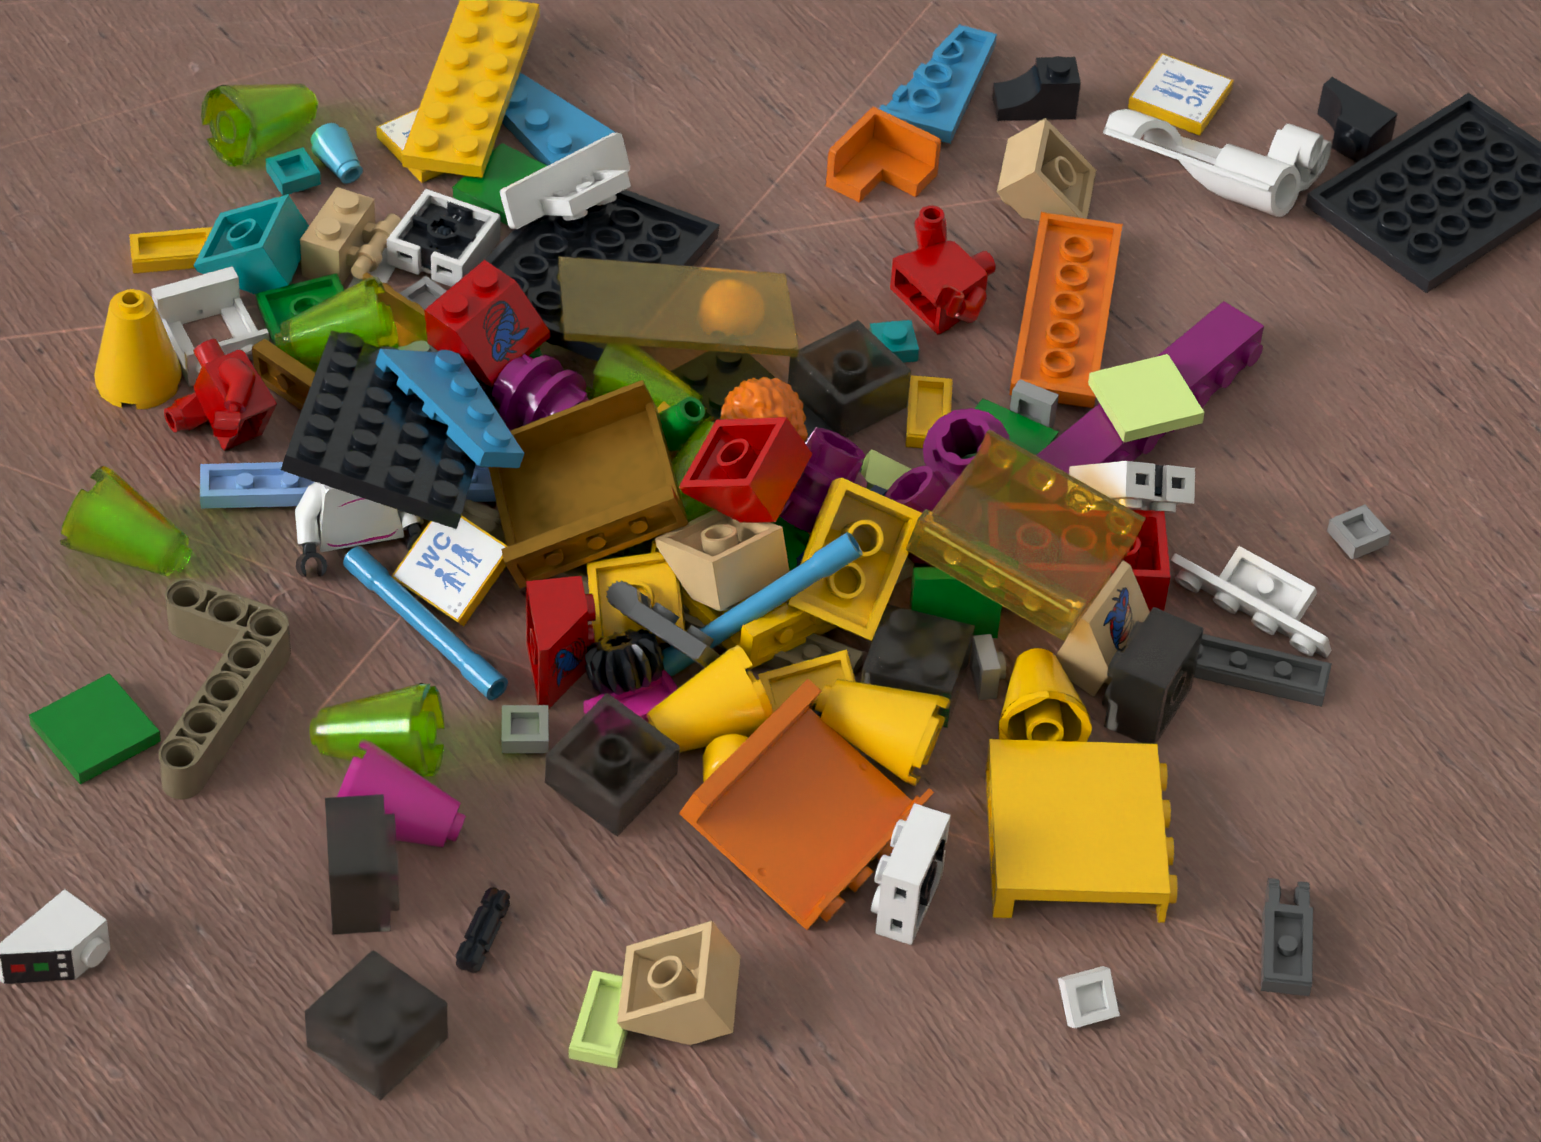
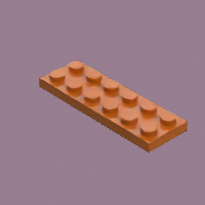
M1041 212L1009 396H1012L1013 388L1021 379L1058 394V403L1094 408L1096 396L1090 388L1088 380L1089 374L1099 371L1101 367L1123 224Z

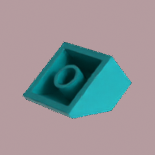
M289 194L222 212L219 214L193 266L197 272L202 274L233 266L239 279V289L251 294L288 286L301 260L300 239L309 225Z

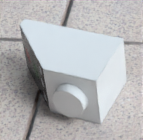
M64 889L0 943V981L4 984L77 979L89 967L93 968L100 964L107 955V952L111 950L107 920Z

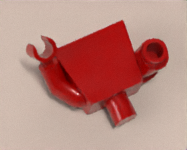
M929 205L920 210L919 216L914 222L918 243L916 251L893 258L890 289L937 335H940L961 320L967 323H973L977 320L987 300L988 276L995 272L996 264L991 254L987 251H981L970 256L956 242L947 241V225L944 211L937 206Z
M215 338L198 345L193 352L202 368L194 384L195 393L174 400L172 406L164 409V416L170 429L174 433L181 430L191 431L209 420L213 428V436L217 437L223 451L262 435L277 403L243 350H236L225 355Z

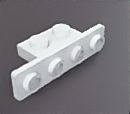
M611 133L501 189L500 196L509 228L519 229L544 215L563 216V219L567 221L579 219L588 214V208L594 205H604L616 200L617 193L631 187L627 173L630 171V164L622 134Z
M1240 546L1219 577L1176 553L1171 558L1170 563L1176 574L1175 580L1186 589L1195 593L1199 589L1213 595V601L1224 610L1233 614L1237 610L1242 611L1252 617L1251 622L1256 627L1271 635L1278 631L1291 639L1289 641L1290 644L1308 656H1313L1316 652L1327 658L1332 651L1329 639L1325 635L1299 622L1317 595L1314 586Z

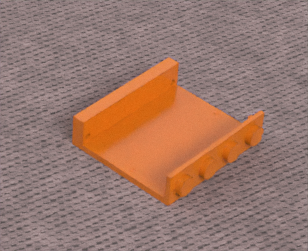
M809 679L691 795L679 813L806 930L819 917L828 922L846 902L840 895L848 887L855 893L874 873L868 865L875 858L880 860L883 854L891 855L894 848L890 846L898 820L906 821L914 803L924 806L934 794L928 788L921 797L917 795L911 800L843 737L824 723L810 709L821 693V690Z

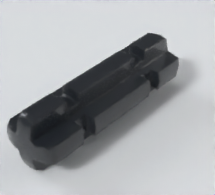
M490 887L485 891L480 902L482 906L477 908L464 936L466 941L460 944L456 953V966L459 969L467 970L471 973H476L481 969L486 958L484 954L489 952L502 924L500 919L505 917L509 909L510 895L507 891L499 890L495 887Z

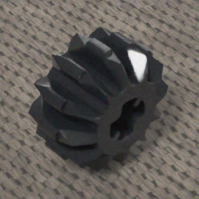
M628 629L621 633L614 632L613 635L608 637H600L598 642L592 643L587 647V653L584 655L587 664L585 669L588 679L592 682L593 689L599 690L601 694L605 695L611 693L621 695L624 692H635L636 689L641 687H649L651 682L657 681L662 677V671L664 670L662 660L664 656L661 645L658 644L656 635L644 629L638 631Z

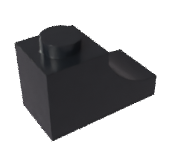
M1061 56L1038 57L1034 66L1025 74L1009 81L993 83L992 97L997 121L1043 120L1045 118L1047 120L1076 119L1081 87L1076 58Z
M1331 77L1323 84L1317 115L1326 120L1334 130L1331 148L1356 163L1392 141L1398 114L1334 77Z

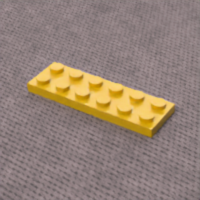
M517 0L459 1L401 154L402 167L478 178L483 177L540 17L539 4Z

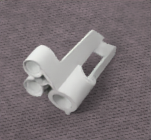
M1129 109L1117 110L1110 114L1103 131L1106 135L1175 158L1208 190L1228 200L1277 217L1287 214L1293 207L1299 192L1308 189L1322 174L1330 157L1332 147L1330 141L1323 139V135L1288 123L1282 130H1277L1267 156L1232 144H1226L1220 149L1181 137L1177 129L1168 122Z

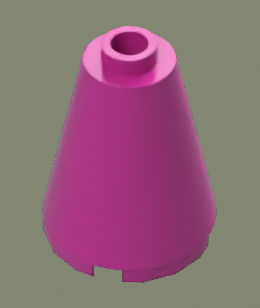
M362 739L359 748L366 751L363 759L353 756L333 806L341 812L339 821L329 818L327 828L337 832L442 848L447 839L456 842L466 815L458 812L461 803L374 743Z

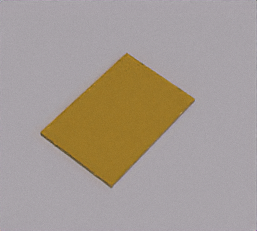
M573 257L558 258L559 274L557 277L560 284L561 322L563 323L564 340L798 357L797 333L785 273Z

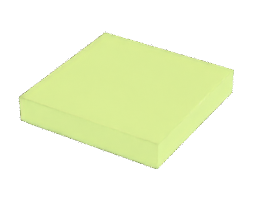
M1168 354L1089 374L1088 384L1123 443L1203 423L1205 412Z

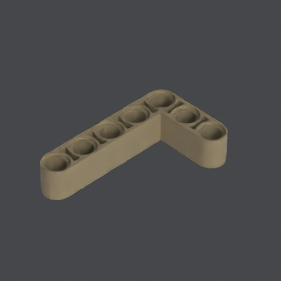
M186 578L172 582L165 592L169 631L180 639L222 653L223 656L171 730L158 752L162 789L168 796L175 799H189L196 796L203 789L291 655L289 620L283 611L204 582Z

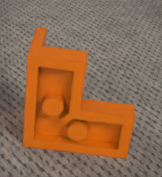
M873 106L829 149L826 187L859 203L881 181L917 197L938 175L941 139Z

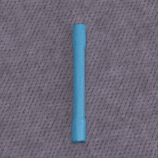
M846 532L815 552L810 559L699 629L714 639L710 648H714L739 632L743 625L764 616L824 577L831 576L862 556L863 553L859 544L849 532ZM671 645L662 650L664 669L670 676L676 675L695 663L694 660Z
M356 546L346 554L343 566L364 586L378 594L461 671L462 676L488 700H495L504 693L508 686V680L485 658L472 651L390 576L388 570L362 546Z

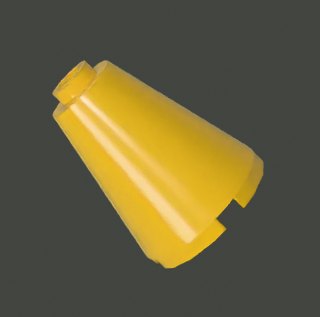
M136 289L121 291L110 300L95 368V385L101 397L117 407L122 408V403L136 404V410L162 405L175 396L178 391V383L182 379V368L152 297L148 293Z
M737 645L727 650L646 713L649 722L642 725V728L653 751L661 748L665 755L707 747L715 738L727 734H739L750 737L774 713L761 680H756L750 670L747 672L745 670L753 665L742 647Z
M1042 648L1029 649L1021 653L1013 666L999 720V739L1087 742L1092 731L1090 715L1058 658L1051 651Z
M837 679L833 687L827 684L824 685L815 710L821 712L820 719L846 741L906 783L916 786L921 777L913 774L915 767L920 769L921 765H927L946 718L937 714L939 707L949 708L951 699L940 695Z

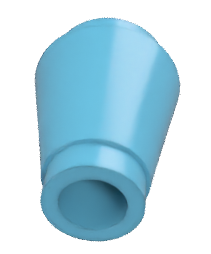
M327 123L319 127L312 134L310 140L312 153L340 178L342 183H352L362 175L363 169L345 128L339 127L336 123Z

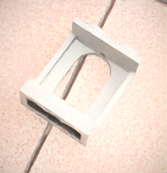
M233 266L151 289L152 299L179 359L182 374L189 387L194 386L202 367L193 352L195 348L182 324L221 314L233 336L231 339L218 342L224 354L243 350L253 366L252 346L264 338L269 341L268 330H257L240 299L239 279Z

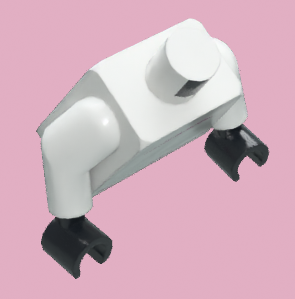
M315 482L308 486L295 509L298 546L303 547V554L296 560V570L301 576L306 577L305 563L312 557L317 561L318 576L325 574L327 562L321 554L316 553L317 545L321 553L403 538V529H408L410 535L406 544L409 552L413 542L423 532L421 524L424 523V520L421 517Z

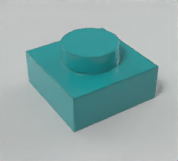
M304 147L266 159V172L282 196L321 185L320 171Z
M911 320L870 323L869 339L876 365L918 362L919 346Z

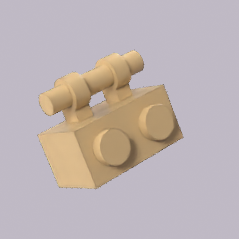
M336 187L300 239L302 276L315 279L338 274L342 285L350 273L358 279H363V274L375 271L383 258L382 252L387 248V239L401 222L400 217L391 213L386 216L384 221H379L376 224L374 198Z

